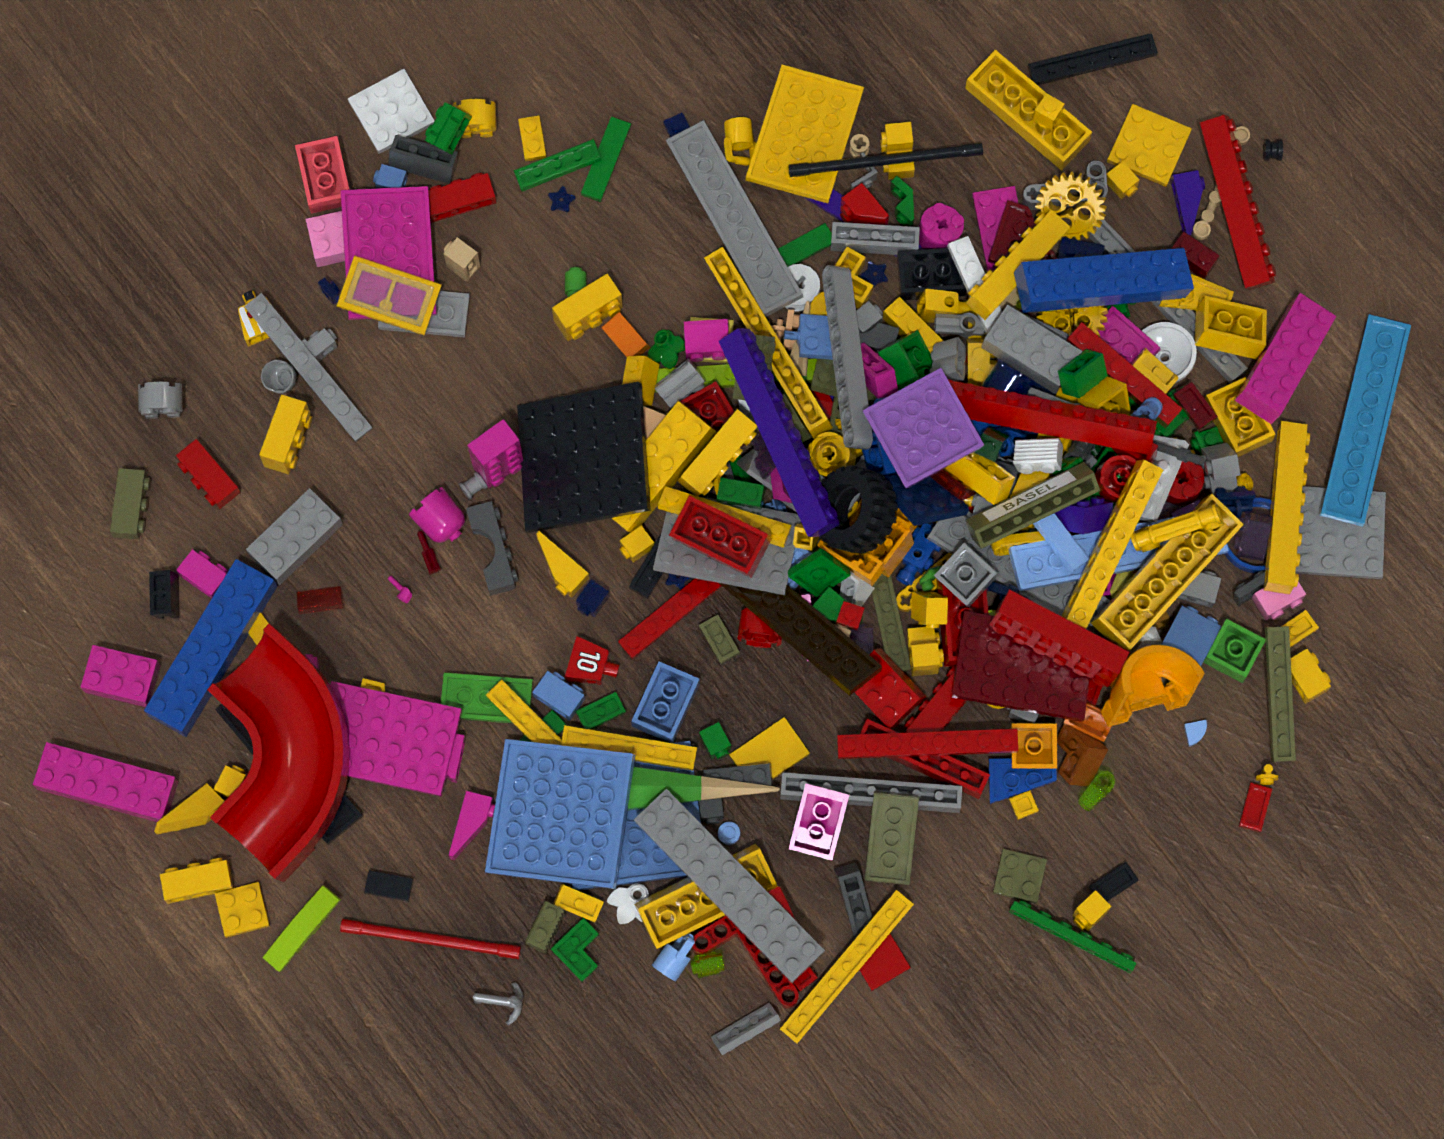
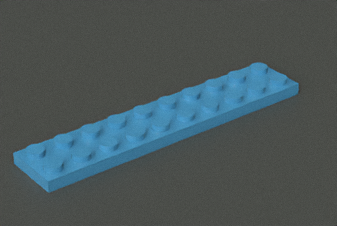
M1370 314L1367 317L1320 516L1362 527L1365 524L1411 329L1410 324Z

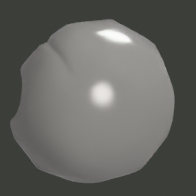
M272 360L263 367L261 381L263 386L278 394L287 393L292 390L296 383V372L288 362Z

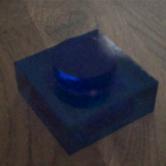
M683 113L663 121V125L670 138L690 128Z
M324 277L318 282L319 288L334 305L339 300L338 292L340 290L333 281L328 282Z

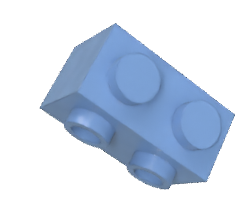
M547 671L532 692L533 697L571 721L576 711L585 701V696L582 694L583 690L575 684L570 686L565 683V678L559 673L554 672L552 674Z

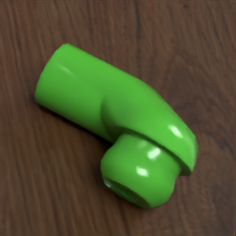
M943 565L929 569L922 576L919 585L922 586L923 591L927 592L934 588L932 583L936 579L934 575Z

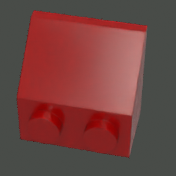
M863 183L841 198L840 216L845 223L888 225V213Z

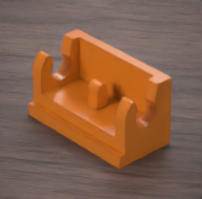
M620 312L601 327L626 357L641 356L651 348Z
M1088 702L1086 703L1085 720L1083 722L1069 719L1064 720L1065 724L1102 742L1105 741L1112 727L1107 726L1101 714L1102 709Z

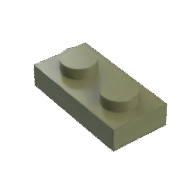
M719 615L699 624L702 634L720 665L740 654Z

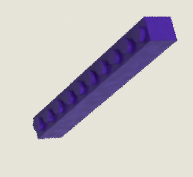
M737 328L718 342L807 536L820 537L840 524L837 519V512L828 500V493L819 480L818 471L811 463L810 454L801 441L800 432L793 424L792 415L783 402L782 393L775 385L774 376L765 363L764 354L758 348L754 333L750 329Z

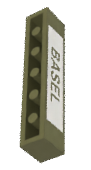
M1083 462L966 519L965 522L971 538L982 549L1099 492L1100 488L1094 472Z

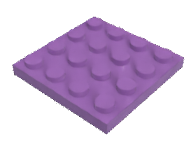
M942 368L863 410L866 419L905 489L984 446Z

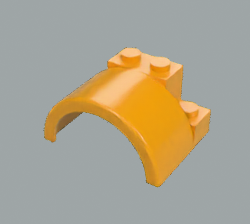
M861 500L854 514L848 521L850 526H852L859 517L862 505ZM898 508V511H895L897 519L892 524L891 528L893 530L891 534L886 535V540L881 545L877 544L878 547L873 551L863 554L851 553L832 548L822 540L819 541L817 546L852 569L854 575L873 586L881 574L889 578L914 545L912 532L917 526H914Z
M1150 645L1140 648L1128 657L1120 674L1111 683L1110 698L1105 702L1101 714L1107 726L1110 727L1128 722L1132 712L1164 704L1166 710L1169 711L1187 706L1205 673L1195 659L1175 647ZM1161 677L1171 681L1165 685V688Z

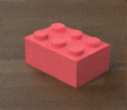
M334 136L295 145L311 214L341 207L340 192L341 190H350L338 137Z

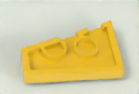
M1191 274L1194 289L1187 297L1161 300L1159 307L1196 310L1204 296L1231 301L1234 291Z

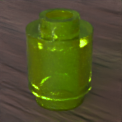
M711 952L694 956V961H690L693 975L697 974L698 978L720 974V971H725L721 953Z

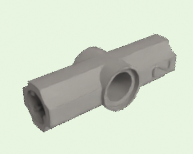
M965 313L963 315L935 314L934 332L936 334H954L965 338L973 335L987 336L979 317L973 313ZM963 322L972 323L973 328H965Z

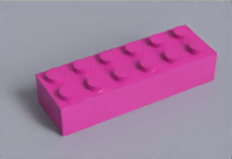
M1299 293L1289 304L1234 401L1272 424L1285 409L1336 316L1302 293Z
M46 742L33 786L40 791L158 822L170 811L178 780L174 776Z

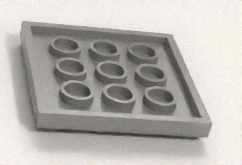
M1302 486V493H1305L1304 506H1301L1300 513H1304L1302 526H1299V533H1302V541L1300 547H1297V553L1300 554V563L1296 567L1295 573L1381 580L1383 578L1386 492L1372 491L1365 524L1362 527L1320 516L1326 488Z

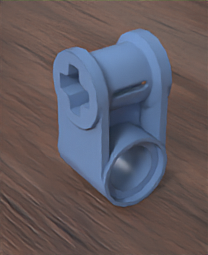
M1149 397L1130 416L1155 420L1162 412V403L1157 398Z

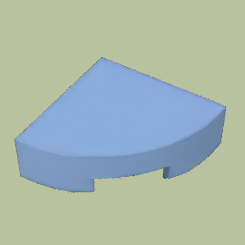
M1206 720L1184 724L1188 747L1197 744L1202 739L1207 728Z

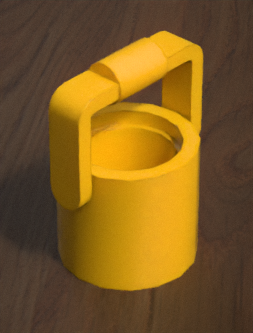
M736 117L726 120L724 122L726 160L737 165H750L756 146L753 139L751 119ZM749 149L750 158L733 156L732 151Z

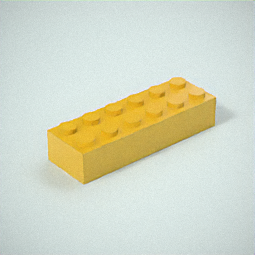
M994 50L968 77L965 89L1061 171L1090 142L1092 131L1065 108L1052 130L1033 120L1035 109L1046 92L997 50Z
M678 401L646 440L651 511L613 517L612 519L630 533L641 526L658 506L665 486L672 488L676 484L677 480L702 452L717 431L687 406Z
M756 844L732 855L767 892L778 887L761 849ZM689 877L634 904L656 949L725 915Z

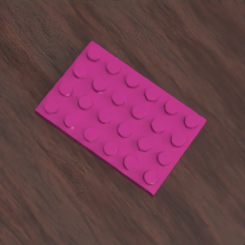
M428 186L341 190L346 277L355 255L434 282ZM362 271L352 299L379 308L380 302L387 297L392 281ZM396 282L390 299L392 303V310L390 312L405 317H417L426 292ZM436 303L431 316H436ZM348 311V320L373 319Z
M331 681L330 686L339 701L348 731L350 749L348 777L442 797L462 709Z

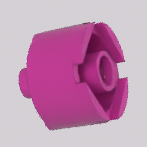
M936 203L923 213L919 224L920 246L924 250L948 248V243L961 238L964 228L963 216L954 208L942 203Z

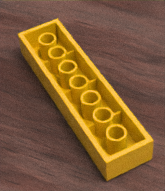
M1213 494L1205 497L1192 511L1217 503L1224 525L1208 531L1197 530L1164 541L1091 621V624L1107 640L1127 651L1131 650L1244 525Z

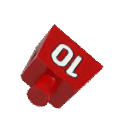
M576 636L565 680L568 682L601 685L604 675L617 678L620 665L608 662L610 656L608 650Z

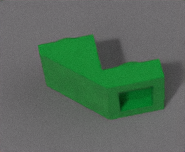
M896 176L891 181L890 189L891 193L897 199H902V201L895 207L894 215L901 225L913 227V189Z

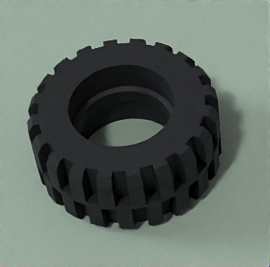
M853 465L839 467L836 469V472L832 471L828 474V478L823 479L821 484L828 493V500L836 510L837 519L840 524L820 536V539L832 548L851 553L863 554L873 551L878 547L877 544L881 545L886 540V535L891 534L893 530L891 528L892 524L897 519L895 511H898V505L895 503L897 498L895 491H892L893 486L886 480L885 476L876 471ZM860 493L861 511L856 522L850 526L848 522V508L852 499Z

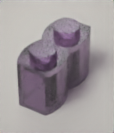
M1246 511L1244 518L1241 517L1239 519L1244 525L1239 529L1241 531L1240 537H1235L1233 549H1237V557L1263 561L1271 531L1272 516Z

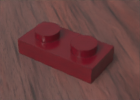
M1192 382L1174 393L1173 397L1199 431L1217 419L1216 413Z

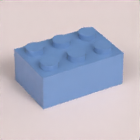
M659 661L632 718V727L668 743H673L698 690L700 679Z

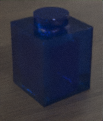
M591 579L576 599L577 610L587 617L590 614L595 618L610 597L609 591Z

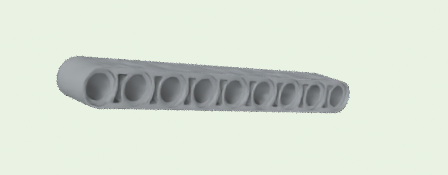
M827 265L823 270L822 281L843 442L847 448L868 450L872 445L873 435L872 428L863 413V410L868 408L869 405L851 271L846 267Z

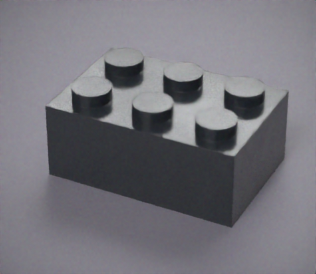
M948 248L898 251L900 298L903 301L918 300L925 289L957 292L958 297L966 295L965 285Z

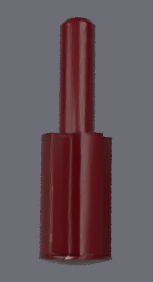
M418 531L417 535L423 548L422 556L429 575L441 571L434 551L432 548H429L424 532Z

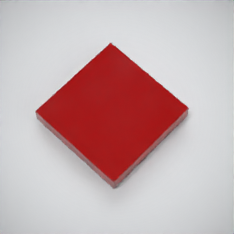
M889 934L859 971L872 992L908 971L911 967L893 937Z

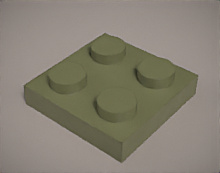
M1003 849L993 894L1037 904L1047 859Z

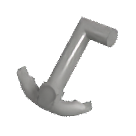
M513 982L511 985L514 988L515 996L503 997L475 993L473 1000L476 1004L487 1003L514 1008L509 1020L506 1022L507 1025H510L521 1014L523 993L519 985Z

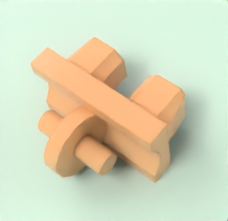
M788 309L786 327L783 326L784 320L777 319V324L771 326L780 341L782 335H784V330L792 331L799 328L800 315L794 314V310ZM784 340L783 347L788 354H790L795 340Z

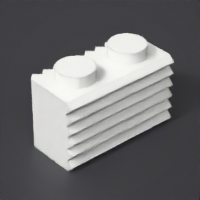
M1059 438L1015 440L1013 464L1018 472L1023 474H1031L1034 471L1053 473L1056 470H1061L1063 445Z

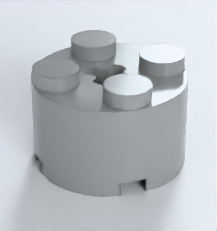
M169 382L144 383V387L141 384L138 385V412L141 415H145V418L148 419L159 418L158 414H167L169 418L180 417V412L183 411L182 384L175 383V387L169 386Z

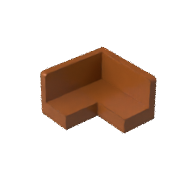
M1064 723L1057 737V743L1067 755L1058 773L1069 785L1090 786L1108 749L1100 740Z

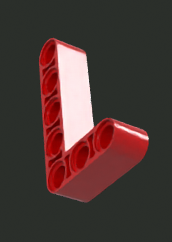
M724 916L693 936L695 942L692 950L699 956L707 955L737 936L779 1004L784 1008H792L797 1004L799 994L794 984L770 961L766 964L758 961V956L762 952L755 945H750L746 942V936L727 916ZM718 927H723L727 930V935L722 938L717 937L714 933ZM705 939L708 942V946L705 949H698L695 946L696 941ZM778 972L782 975L783 979L779 983H773L770 980V975ZM789 991L794 994L795 998L792 1002H785L782 999V994Z

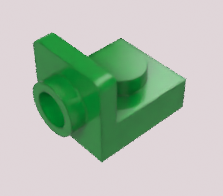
M1217 426L1200 433L1198 431L1194 432L1191 437L1192 440H1190L1192 449L1198 452L1200 456L1202 455L1201 448L1224 443Z

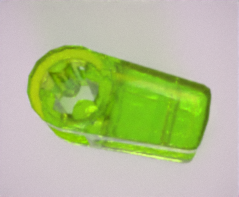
M1109 771L1098 773L1079 798L1078 804L1090 812L1112 791L1115 785L1114 775ZM1107 778L1109 786L1104 785L1102 787L1100 785L1101 779L1105 780Z

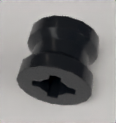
M1264 139V161H1269L1271 158L1282 161V139H1277L1276 141Z

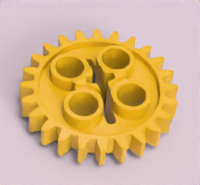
M1063 172L1060 175V179L1054 175L1052 178L1053 183L1047 180L1045 183L1046 187L1040 189L1042 194H1038L1036 198L1040 202L1036 204L1035 208L1041 209L1036 216L1039 217L1042 213L1046 215L1051 209L1055 213L1062 212L1058 216L1060 218H1069L1072 224L1069 225L1070 228L1060 238V241L1065 236H1068L1069 242L1072 241L1073 237H1076V240L1079 242L1082 235L1088 239L1090 236L1089 232L1095 234L1097 231L1096 227L1100 228L1102 225L1100 220H1104L1106 216L1102 212L1107 209V206L1101 205L1105 202L1106 198L1099 197L1102 189L1095 190L1097 183L1095 182L1090 185V177L1086 178L1085 181L1082 180V173L1077 178H1074L1073 172L1070 173L1069 177H1066ZM1070 190H1077L1080 193V196H1073ZM1084 198L1088 199V201L1080 202ZM1051 200H1059L1061 206H1055ZM1081 208H1087L1091 214L1084 215L1081 212Z
M1104 306L1073 308L1075 312V327L1077 328L1082 321H1089L1090 323L1087 327L1100 337L1098 330L1105 331V326L1101 323L1108 322L1107 317L1103 316L1108 314L1107 308H1103ZM1070 309L1038 312L1042 315L1037 316V320L1056 329L1059 324L1066 323L1068 324L1067 328L1061 331L1069 336L1072 334Z

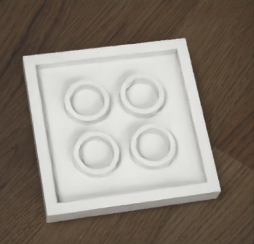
M405 69L348 98L349 104L378 154L391 148L395 135L410 138L434 123L432 115Z

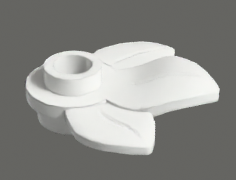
M636 883L632 884L629 888H617L609 895L607 903L618 907L617 920L619 924H627L633 921L635 917L642 922L634 904L649 897V893L644 885ZM639 891L642 896L640 899H635L633 893Z

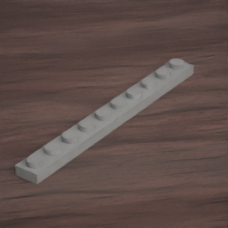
M1100 220L1102 225L1100 228L1096 227L1097 231L1095 234L1089 232V238L1105 255L1135 252L1105 220ZM1151 301L1171 323L1185 328L1195 341L1196 314L1192 310L1159 307L1160 301ZM1196 346V349L1230 384L1248 369L1234 354Z

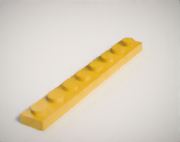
M896 890L783 1024L780 1030L798 1044L914 904Z

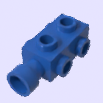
M926 523L921 528L917 527L912 535L914 545L903 558L902 564L905 565L904 569L900 570L896 576L900 583L906 586L912 585L916 579L914 576L917 572L922 574L924 569L928 570L932 566L934 559L931 557L935 551L940 552L942 548L924 536L925 534H930L936 524ZM919 552L922 556L917 558L913 554Z

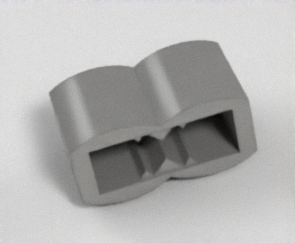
M959 337L935 343L931 352L933 363L930 373L942 368L947 379L956 382L963 381L965 378L964 363L966 361V347Z

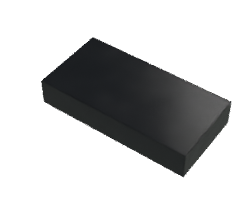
M1125 862L1088 888L1092 893L1096 890L1108 902L1139 880L1127 862Z
M369 870L364 893L409 902L413 879Z

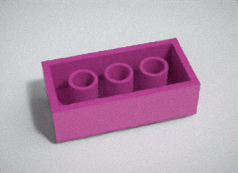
M504 419L467 445L472 467L485 481L488 489L492 486H499L504 482V478L510 473L513 475L522 468L523 456L520 441Z

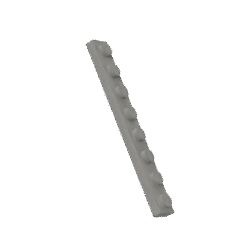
M262 293L244 306L355 442L373 429Z

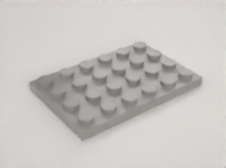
M702 497L711 501L718 502L717 499ZM718 502L791 525V531L785 547L769 544L753 577L750 578L673 540L669 534L679 515L666 512L653 566L654 571L785 595L789 578L788 570L791 568L795 546L793 545L794 528L797 524L801 523L798 514L766 508L759 510L747 506L743 507Z

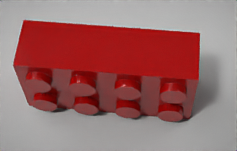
M690 495L669 534L673 540L750 578L753 577L772 540L767 533Z
M937 579V593L948 598L947 624H940L944 667L956 666L963 612L970 611L989 615L987 591L985 590L969 607Z

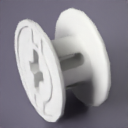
M793 264L788 269L798 287L801 282L803 283L802 289L800 288L803 298L785 308L794 310V312H802L806 302L810 301L811 303L814 297L820 293V279L811 267L803 264Z

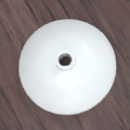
M1170 322L1155 323L1142 330L1160 347L1161 350L1155 357L1178 376L1179 379L1176 382L1184 379L1193 369L1197 358V349L1191 334L1182 326ZM1164 356L1169 357L1167 361L1161 360Z

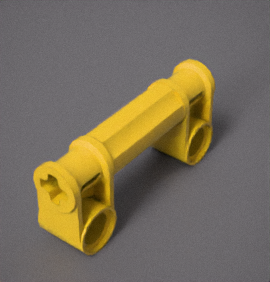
M1214 503L1138 529L1133 532L1131 540L1136 551L1146 552L1160 547L1161 542L1201 529L1205 531L1223 526L1224 522L1218 504Z

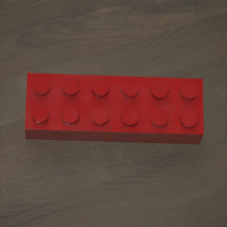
M1010 589L999 603L989 623V626L993 627V630L997 633L1007 634L1016 643L1030 646L1037 654L1047 655L1053 658L1055 663L1062 666L1066 665L1072 668L1076 674L1087 676L1093 679L1095 684L1103 687H1109L1117 678L1130 653Z

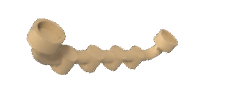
M1239 126L1234 131L1235 138L1240 141L1241 146L1245 145L1250 138L1249 130L1246 127ZM1217 184L1214 191L1208 197V205L1206 210L1202 212L1200 221L1195 223L1193 227V236L1198 240H1204L1209 236L1211 231L1210 225L1214 219V211L1220 205L1221 198Z

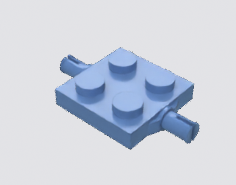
M800 314L798 330H784V340L797 341L799 357L833 360L827 316Z

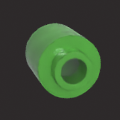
M572 267L569 271L565 272V294L568 298L586 287V272L582 271V268Z

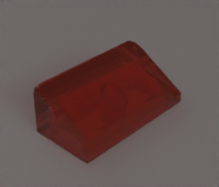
M945 468L930 476L961 501L976 494L974 490Z
M340 586L296 592L299 614L343 608Z

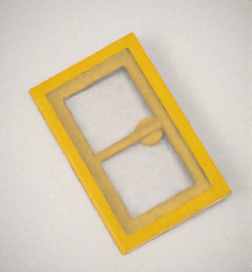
M354 255L337 307L425 335L442 284Z

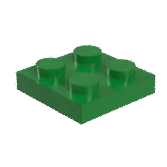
M822 548L788 570V577L815 597L822 595L828 587L832 588L851 576L848 567Z

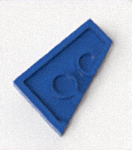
M1011 758L988 760L990 804L1057 781L1056 769H1012Z

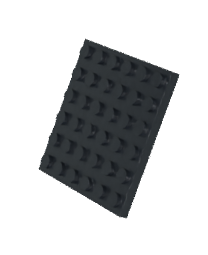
M640 382L517 405L519 441L523 456L521 475L526 532H537L651 511L642 384Z

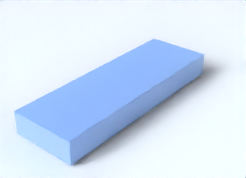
M1055 514L1033 523L1070 573L1089 560L1088 556Z

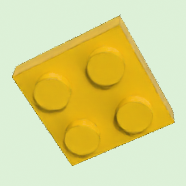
M259 882L215 893L225 938L270 927Z

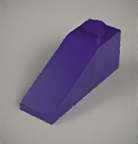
M1198 170L1175 174L1171 179V187L1182 233L1185 232L1190 236L1202 192L1205 189L1204 178L1199 176Z

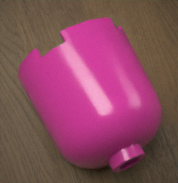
M440 487L439 490H434L421 501L423 506L417 511L412 509L409 513L410 518L434 542L443 543L449 539L453 542L462 534L459 530L465 522L464 514L443 487Z

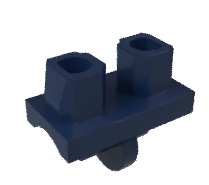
M1245 486L1235 488L1234 492H1227L1224 488H1216L1214 496L1237 518H1241L1242 512H1251L1253 509V500L1256 494L1254 491H1248Z

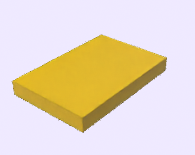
M784 717L729 754L737 767L770 763L773 780L781 775L782 772H785L810 755V752Z

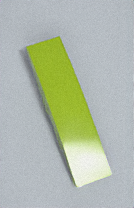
M323 885L281 933L263 956V959L278 972L283 971L293 956L317 932L341 899Z

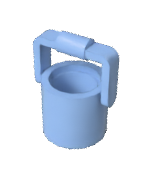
M688 933L676 939L673 945L666 944L652 966L676 982L691 960L687 953L695 942L693 935Z

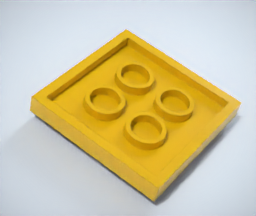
M1132 104L1107 159V163L1117 166L1123 161L1134 174L1167 187L1192 128Z

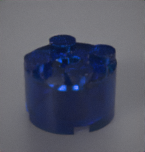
M999 359L982 386L1027 395L1035 382Z

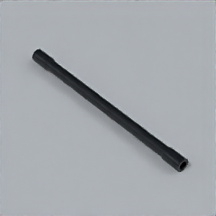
M982 142L937 149L815 163L789 164L788 169L790 177H799L832 171L953 157L983 155Z

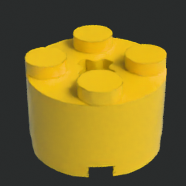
M485 99L461 100V105H457L456 102L453 103L454 107L472 116L461 138H470L471 134H480V137L484 138L493 136V132L496 131L495 102L491 101L490 105L485 103Z
M834 432L819 434L807 449L813 467L824 477H827L832 471L836 472V469L839 467L854 466L856 462V450L845 447L843 436ZM834 452L835 455L832 457V459H829V455H832V453Z

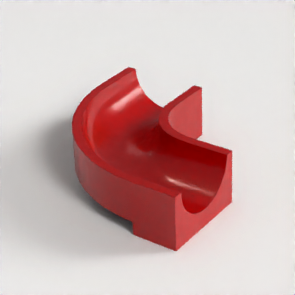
M268 624L263 629V636L248 658L228 677L218 683H213L207 689L242 722L251 737L253 745V760L248 775L210 818L248 849L265 866L274 879L285 882L315 850L314 846L325 834L338 811L347 784L350 749L345 718L330 684L304 653L279 630Z

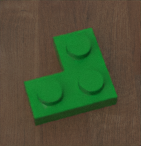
M583 918L551 948V951L581 982L598 968V965L585 953L584 949L599 936V933Z

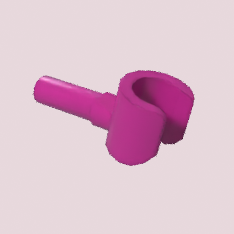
M393 576L388 577V580L400 591L397 598L407 604L412 597L410 590L400 585Z

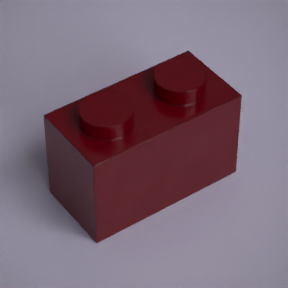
M1185 232L1181 234L1171 248H1185L1190 271L1202 279L1207 278L1220 256Z

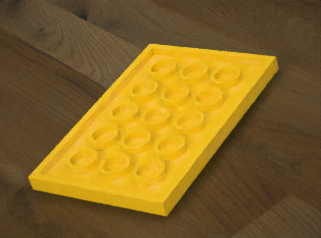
M781 65L745 181L829 204L839 171L790 177L788 165L843 159L864 87Z

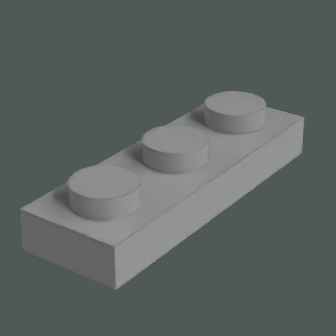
M768 1003L711 1036V1039L721 1055L781 1020L772 1005Z

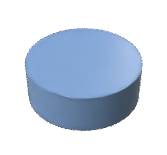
M725 822L718 829V838L725 845H733L740 838V829L733 822Z

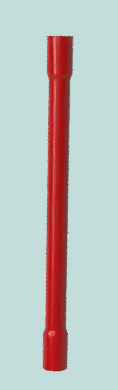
M342 919L340 932L364 934L494 954L499 957L519 959L521 946L497 944L367 924L362 921Z

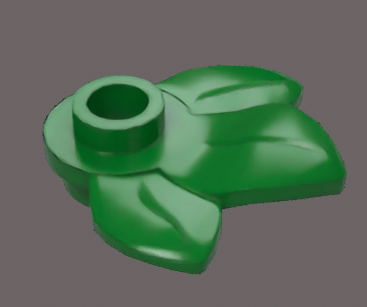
M660 330L654 336L655 344L649 349L648 358L657 363L661 362L667 369H672L678 361V353L685 350V342L680 336H675L670 330Z

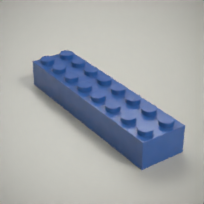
M1185 248L1021 262L1014 271L1023 313L1186 298L1194 289Z
M237 559L234 561L144 709L148 717L187 737L212 696L207 689L213 683L221 681L249 635L248 632L278 587L274 579Z

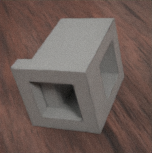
M324 328L321 331L318 330L309 337V341H306L305 338L302 340V343L318 362L337 348L335 341L337 337L331 329L326 330Z

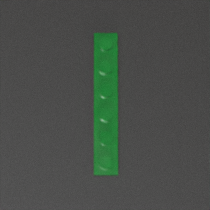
M1020 900L1019 903L1013 902L1009 913L1129 974L1134 970L1136 962L1133 961L1132 956L1124 952L1118 954L1112 951L1113 947L1104 942L1099 944L1092 940L1093 937L1082 931L1079 934L1071 930L1072 926L1063 921L1057 923L1051 920V915L1043 911L1038 913L1032 910V906Z

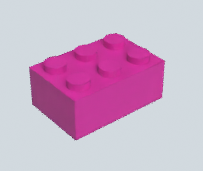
M92 645L81 689L87 694L146 707L153 696L161 665L155 659Z

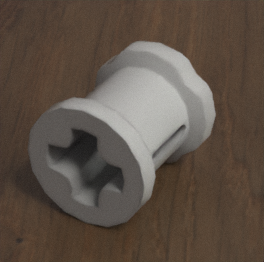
M477 472L473 473L474 476L466 482L458 484L469 500L482 488H488Z

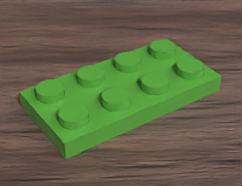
M444 673L441 704L461 708V720L512 723L485 695L502 679L531 708L533 679Z

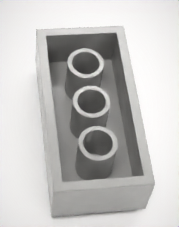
M1009 305L1005 307L985 337L981 347L1054 394L1061 387L1058 371L1082 353L1080 349Z
M309 488L246 548V551L280 586L343 524L340 517Z

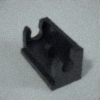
M171 570L149 572L150 615L158 619H164V616H169L173 619L180 618L179 575Z

